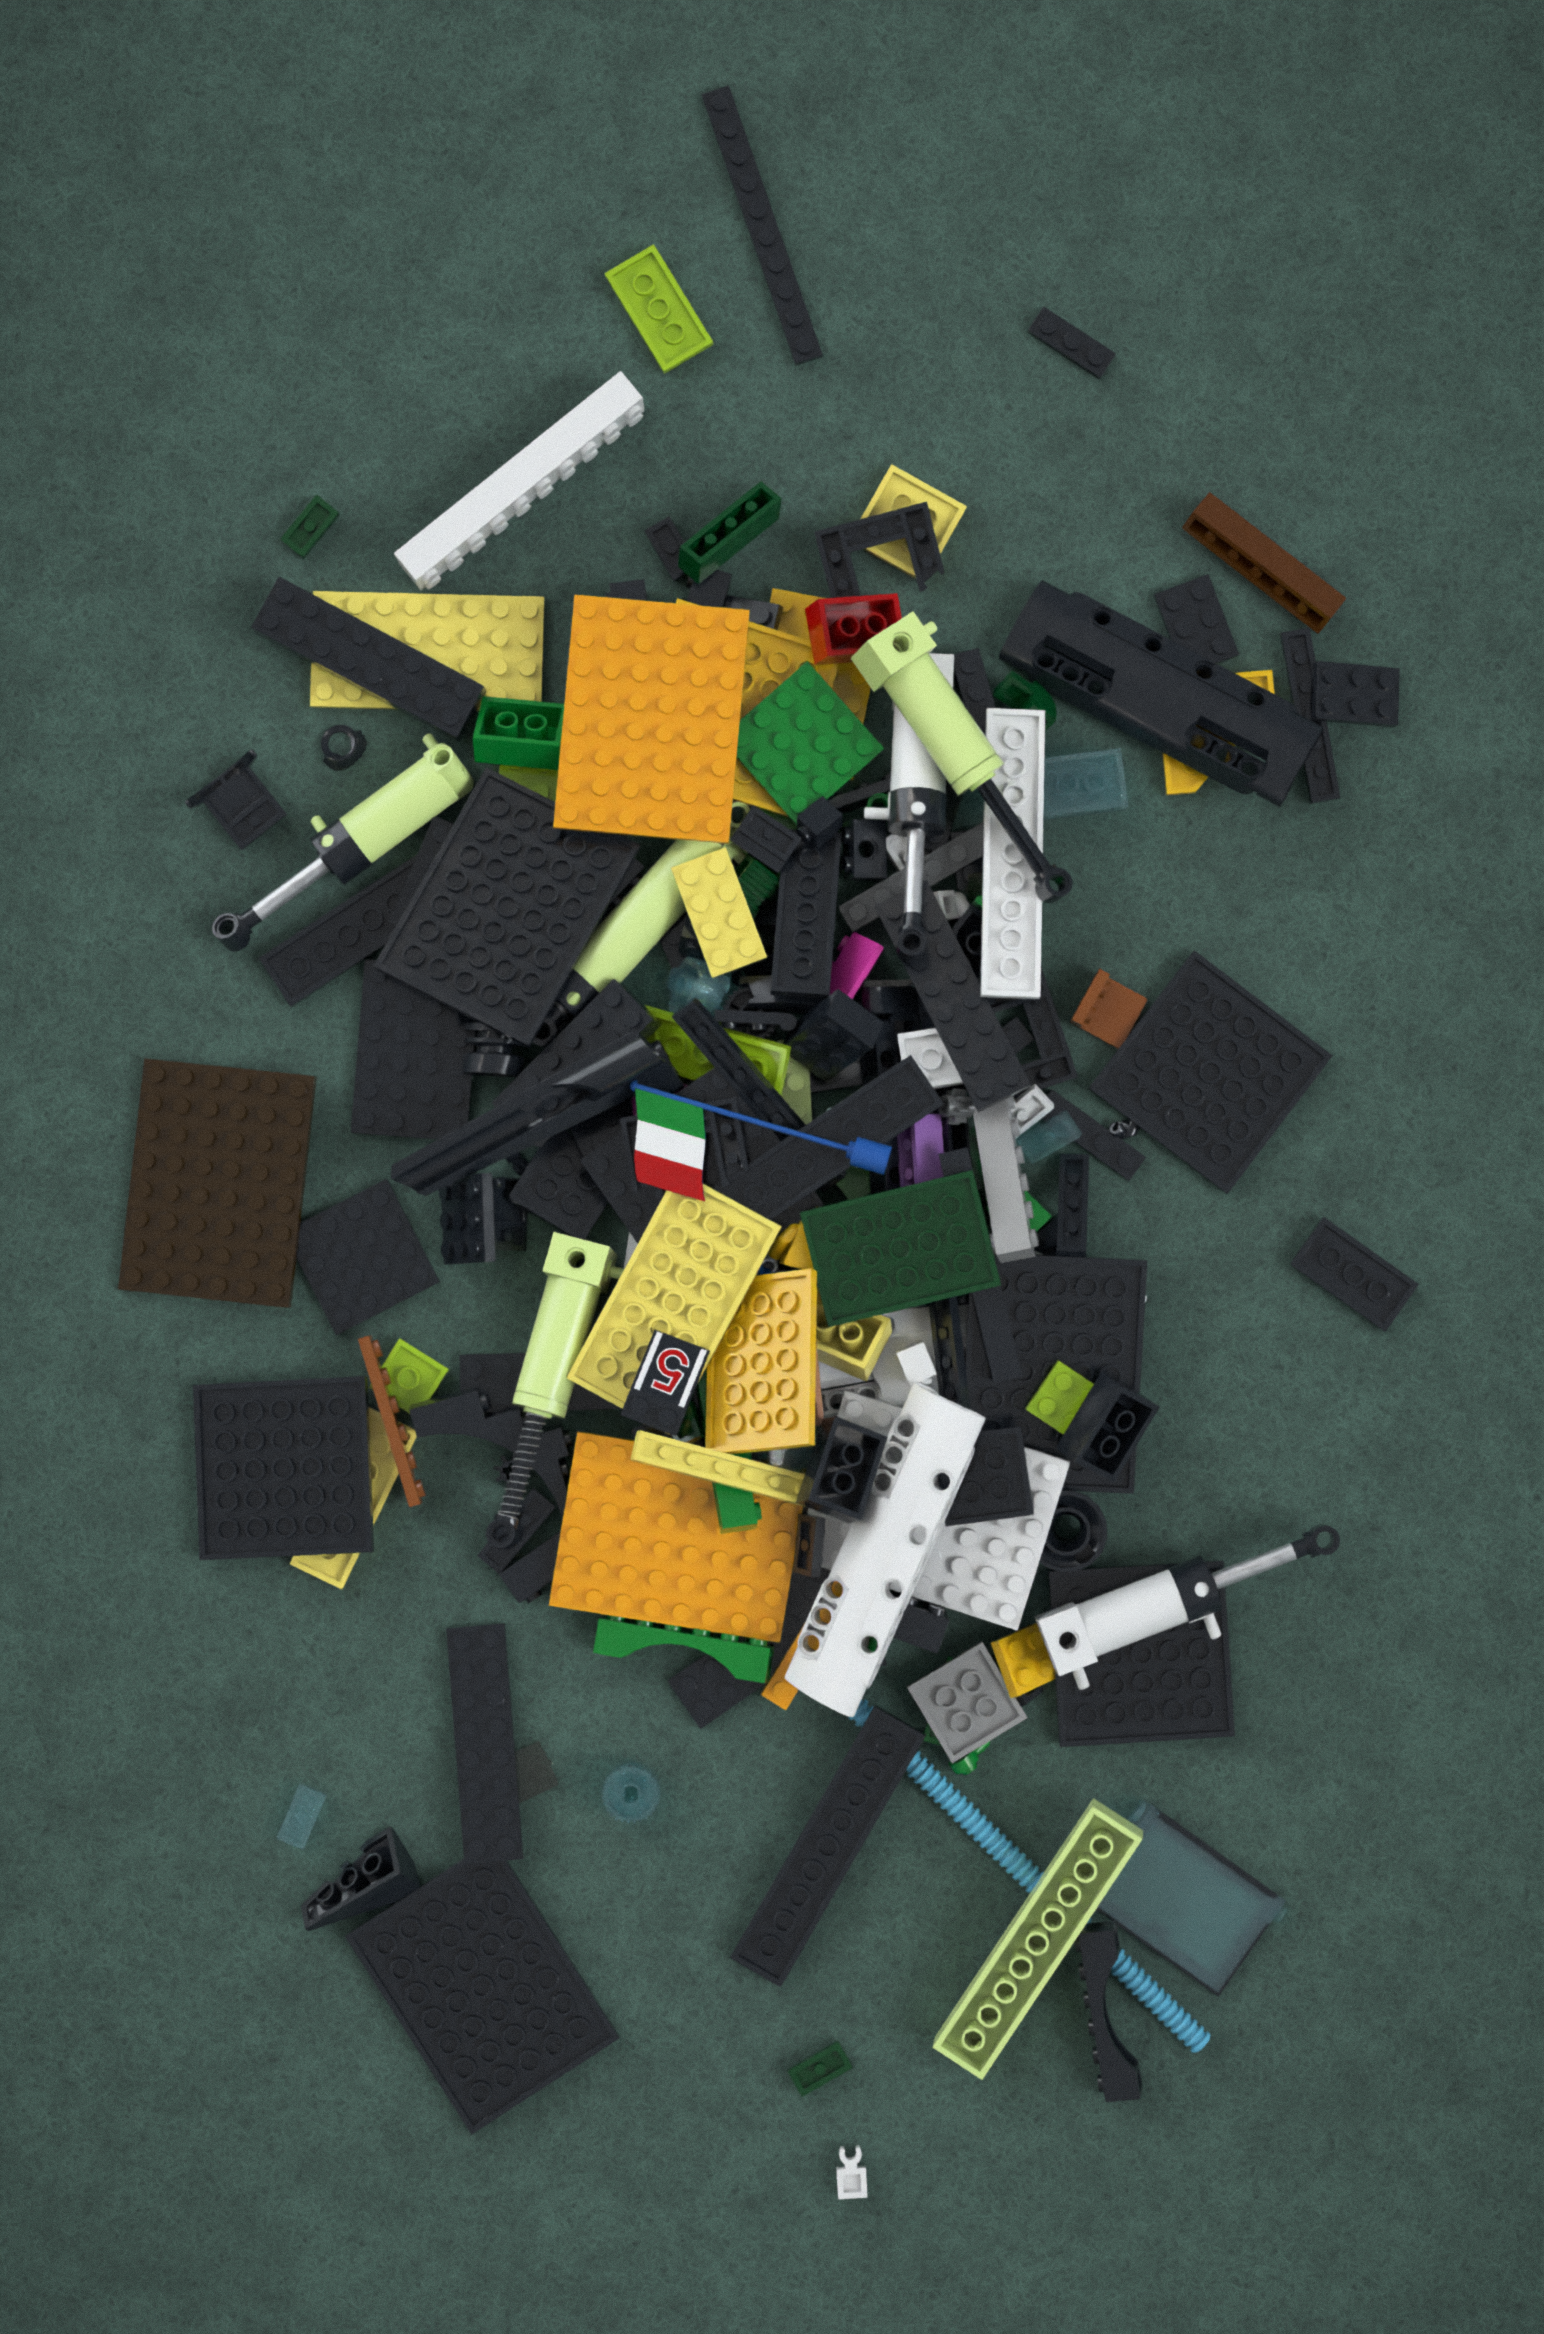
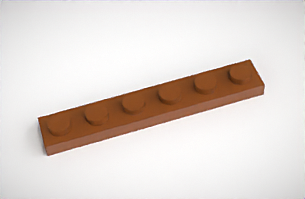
M372 1335L359 1338L358 1342L409 1507L423 1503L421 1497L426 1496L421 1479L416 1480L413 1469L417 1468L413 1452H407L404 1441L409 1440L405 1425L404 1423H398L396 1413L400 1412L396 1396H390L387 1385L391 1384V1379L387 1367L382 1368L379 1357L383 1356L378 1339L373 1340Z

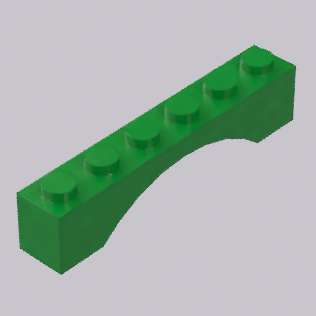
M611 1615L601 1617L598 1620L593 1653L623 1658L647 1646L660 1644L684 1645L714 1657L736 1679L764 1684L769 1682L774 1647L767 1645L768 1640L750 1638V1642L738 1640L739 1635L722 1633L721 1637L711 1636L708 1630L694 1628L693 1632L681 1630L682 1627L664 1624V1627L654 1626L653 1622L642 1620L632 1622L626 1621L623 1617Z

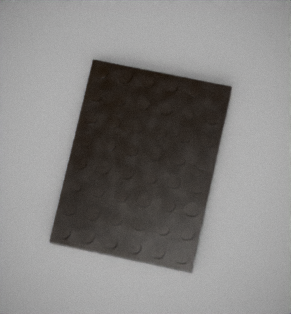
M144 1058L118 1289L291 1308L317 1081L316 1076Z

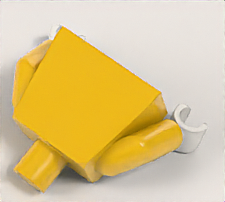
M799 1220L798 1224H790L772 1244L762 1263L772 1262L771 1272L777 1270L779 1259V1264L802 1270L814 1269L802 1220Z

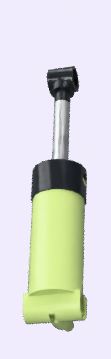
M426 734L422 740L429 750L423 753V758L340 819L337 818L327 826L320 816H314L311 819V824L317 831V834L311 837L310 840L318 850L317 854L319 857L241 915L239 912H236L235 914L224 913L218 916L212 925L214 936L229 951L237 952L244 949L250 941V934L253 933L251 928L330 871L344 885L373 865L372 863L468 794L474 786L473 777L461 763L452 748L445 743H438L432 734Z

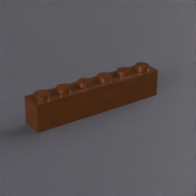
M1210 492L1182 526L1184 531L1317 634L1321 632L1346 600L1345 596Z

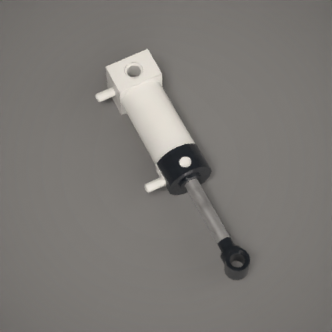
M929 653L953 688L954 654ZM892 700L894 717L888 808L865 807L864 818L887 820L889 832L894 835L907 837L903 925L898 930L896 953L902 961L916 963L924 956L926 948L925 928L921 926L925 838L942 835L946 830V778ZM907 940H913L918 943L919 947L911 951L906 949L903 943Z
M1315 1525L1310 1531L1302 1533V1539L1213 1573L1207 1568L1200 1555L1171 1566L1165 1571L1075 1605L1073 1602L1038 1614L1034 1618L1055 1672L1059 1676L1072 1672L1078 1688L1083 1690L1090 1686L1083 1667L1098 1662L1097 1657L1183 1623H1192L1200 1619L1204 1620L1211 1639L1220 1637L1221 1631L1214 1616V1613L1222 1610L1218 1589L1307 1555L1314 1558L1319 1555L1332 1554L1340 1545V1536L1334 1528L1328 1525ZM1326 1531L1329 1533L1331 1540L1328 1546L1321 1548L1318 1546L1316 1539L1319 1533ZM1063 1633H1072L1073 1637L1069 1644H1059V1638Z

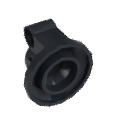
M1061 1490L1040 1558V1562L1045 1567L1059 1572L1079 1571L1091 1565L1104 1552L1103 1549L1107 1540V1521L1100 1506L1088 1495L1074 1490ZM1061 1515L1074 1516L1080 1523L1078 1533L1074 1537L1067 1539L1056 1534L1054 1522L1057 1517Z

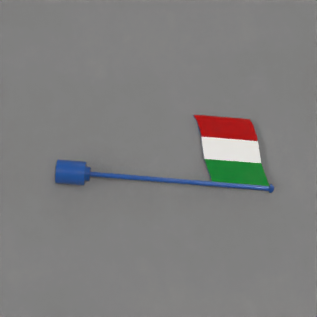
M638 1080L630 1083V1089L635 1091L638 1117L634 1153L635 1173L637 1181L705 1201L702 1181L706 1144L703 1109L846 1151L845 1158L850 1159L849 1165L884 1175L888 1165L892 1146L857 1137L856 1142L850 1141L849 1146L644 1086L638 1084Z

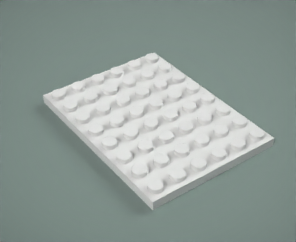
M845 1390L837 1417L888 1436L893 1422L902 1411V1407ZM905 1420L902 1430L904 1434L911 1436L915 1429L914 1424L910 1420ZM893 1447L890 1456L894 1462L899 1463L902 1460L903 1454L901 1449ZM1025 1447L1034 1515L947 1527L944 1522L912 1596L1018 1631L1071 1461ZM886 1474L880 1475L879 1485L887 1490L891 1484L890 1478ZM809 1508L807 1514L826 1518L821 1567L831 1570L852 1523L841 1521ZM917 1527L914 1530L913 1536L918 1543L922 1544L926 1539V1533L922 1528ZM894 1581L890 1584L889 1589L902 1592L900 1584Z

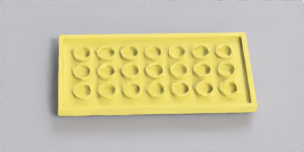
M313 591V595L483 685L487 691L485 694L487 697L542 702L544 597ZM311 663L310 707L396 709Z
M703 1184L705 1201L666 1190L566 1378L623 1409L653 1332L656 1329L710 1350L700 1376L701 1379L781 1230V1225Z

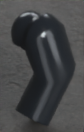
M1128 1119L1113 1122L1109 1126L1110 1134L1122 1140L1136 1136L1140 1129Z

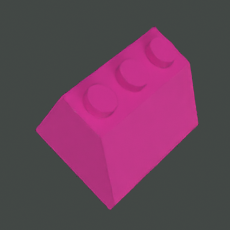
M853 932L851 937L845 935L836 949L841 953L835 962L832 961L830 995L839 989L851 999H854L883 953L884 947L856 932Z

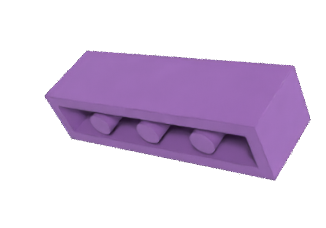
M928 1114L897 1135L901 1187L944 1177L938 1155L944 1153L943 1127L940 1114Z

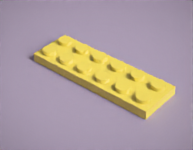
M369 1407L374 1526L399 1472L381 1413ZM404 1424L409 1440L404 1442L407 1452H410L417 1435L414 1428ZM360 1553L293 1556L290 1565L337 1588L343 1589Z

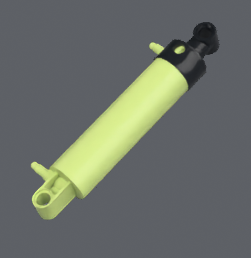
M733 801L732 808L739 806L743 810V818L737 823L731 821L729 840L750 811V808L742 802ZM677 839L595 929L544 1021L549 1028L547 1035L542 1038L535 1037L533 1043L540 1046L550 1044L558 1032L570 1020L566 1016L568 1013L576 1017L613 979L622 982L687 911L672 873V867L725 847L731 861L734 859L740 864L746 856L741 849L731 842L723 844Z

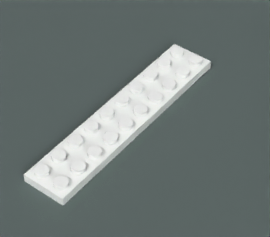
M987 708L985 736L997 752L996 754L1004 762V765L994 772L996 775L992 778V781L1043 854L1045 710ZM985 800L980 997L1040 999L1042 901L1035 892L1036 883L1033 878L1036 875Z

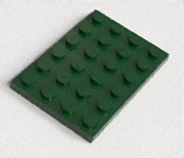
M973 1169L800 1212L813 1268L817 1271V1284L828 1327L1001 1286Z

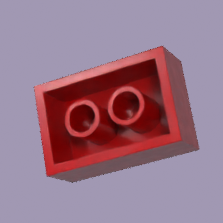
M898 593L817 599L806 607L805 614L814 665L853 662L851 657L867 640L902 619Z

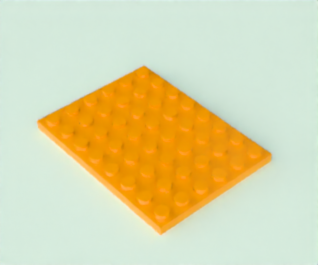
M574 595L553 823L554 829L729 844L750 610Z
M577 1431L549 1606L780 1642L794 1562L798 1514H802L803 1506L753 1493L754 1503L759 1502L762 1519L757 1520L756 1529L720 1534L712 1482L631 1461L635 1440ZM753 1460L802 1474H805L807 1469L803 1467Z

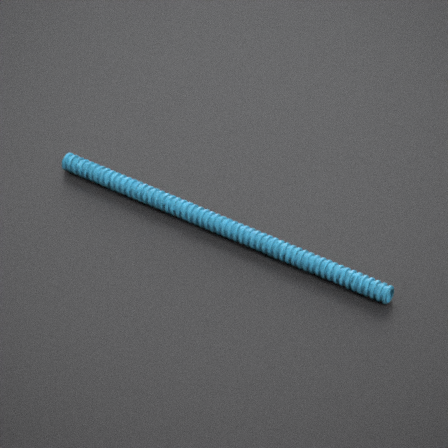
M866 1699L864 1701L861 1700L855 1716L848 1717L849 1720L854 1719L856 1721L855 1725L857 1727L864 1725L874 1707H869ZM917 1750L906 1769L908 1772L907 1776L909 1778L913 1777L915 1779L914 1783H919L922 1791L927 1790V1795L929 1797L933 1796V1801L935 1803L939 1802L941 1804L940 1808L942 1810L946 1809V1814L948 1816L952 1815L955 1823L960 1822V1828H966V1833L968 1835L972 1834L974 1836L973 1840L975 1842L979 1841V1846L981 1848L985 1847L987 1849L986 1853L992 1854L994 1861L999 1860V1865L1001 1867L1005 1866L1007 1868L1006 1872L1008 1874L1012 1873V1878L1014 1880L1018 1879L1020 1881L1019 1885L1025 1886V1891L1030 1893L1044 1872L1040 1873L1038 1871L1039 1867L1037 1865L1033 1866V1861L1031 1859L1027 1860L1025 1858L1026 1854L1020 1853L1018 1846L1013 1847V1841H1007L1005 1839L1006 1835L1004 1833L1000 1834V1829L998 1827L994 1828L992 1826L993 1822L987 1821V1816L979 1813V1808L974 1809V1804L971 1801L967 1802V1797L965 1795L961 1796L960 1790H955L953 1788L954 1784L952 1782L948 1783L946 1776L941 1777V1772L939 1770L935 1771L933 1769L934 1765L932 1763L928 1764V1759L926 1757L922 1758L920 1756L921 1752ZM1090 1917V1919L1088 1920L1087 1923H1092V1922H1091V1921H1092V1918H1091V1917ZM1121 1948L1118 1959L1111 1969V1974L1113 1976L1117 1975L1118 1981L1120 1983L1124 1982V1987L1126 1989L1130 1988L1132 1995H1138L1137 2000L1140 2002L1144 2001V2006L1146 2008L1150 2007V2012L1153 2015L1157 2014V2019L1159 2021L1163 2020L1164 2026L1170 2027L1172 2034L1177 2033V2038L1184 2040L1183 2044L1186 2047L1190 2046L1192 2053L1199 2052L1208 2043L1211 2034L1208 2031L1204 2032V2027L1202 2025L1198 2026V2021L1191 2019L1190 2013H1184V2008L1182 2006L1178 2007V2002L1175 1999L1171 2000V1995L1169 1993L1165 1994V1989L1158 1987L1157 1981H1151V1976L1149 1974L1145 1975V1970L1142 1967L1138 1968V1963L1136 1961L1132 1962V1957L1125 1955V1950Z

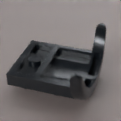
M253 749L249 750L215 780L185 801V804L190 809L204 803L241 850H244L287 816V813L250 768L257 759V754Z
M492 1177L495 1250L526 1251L528 1211L508 1200L519 1179Z

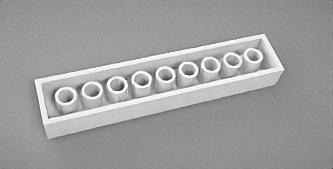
M621 371L398 549L394 555L399 565L420 590L425 587L427 589L434 587L441 580L440 575L447 569L453 571L463 563L462 557L469 551L472 553L479 551L486 544L484 539L492 533L498 535L509 525L507 521L515 514L517 517L525 514L531 508L529 503L535 498L539 497L542 499L554 489L552 485L560 478L562 481L567 480L575 473L576 469L574 467L581 461L587 463L598 454L597 448L605 442L607 445L613 443L621 435L619 431L627 424L630 427L637 424L643 418L641 413L645 411L643 397Z

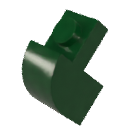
M1011 671L994 689L993 696L1012 709L1045 710V732L1056 721V705L1050 694L1037 681L1031 684L1014 671Z

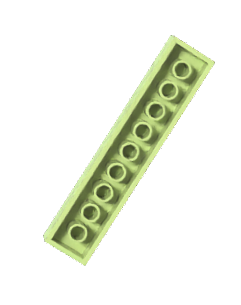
M1092 1799L936 2034L932 2048L983 2080L1142 1841V1829L1096 1799Z

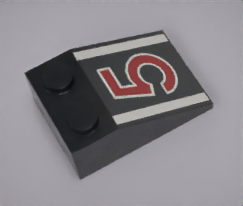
M655 1329L621 1415L677 1436L710 1350Z

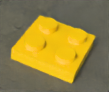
M1037 1623L1028 1625L991 1642L1010 1698L1018 1697L1055 1679V1670Z

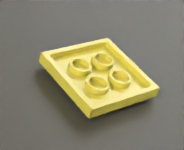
M891 464L861 519L927 501L941 555L967 506ZM906 538L863 549L916 579Z

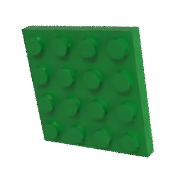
M807 661L740 720L737 759L797 826V816L821 796L826 800L829 799L879 755L884 748Z

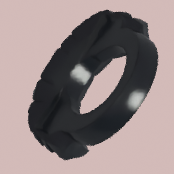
M335 725L329 728L321 739V749L325 755L323 762L335 771L347 769L349 766L354 765L355 761L357 762L358 758H361L362 753L366 750L367 741L365 735H362L361 730L354 731L346 725ZM338 732L347 734L351 739L352 749L344 756L331 752L328 746L330 737Z

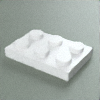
M936 1028L897 1034L901 1061L911 1055L934 1089L963 1084Z

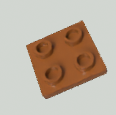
M1099 969L1069 1022L1119 1049L1147 1002V998L1109 978V973Z

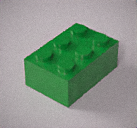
M483 696L473 735L475 762L558 770L564 704Z

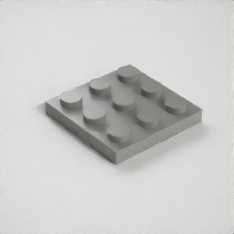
M982 1641L906 1686L952 1763L1027 1719L1015 1697L1010 1698L1003 1676Z

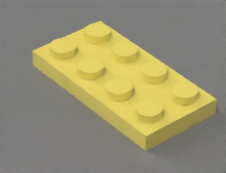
M726 847L671 868L712 978L767 958Z

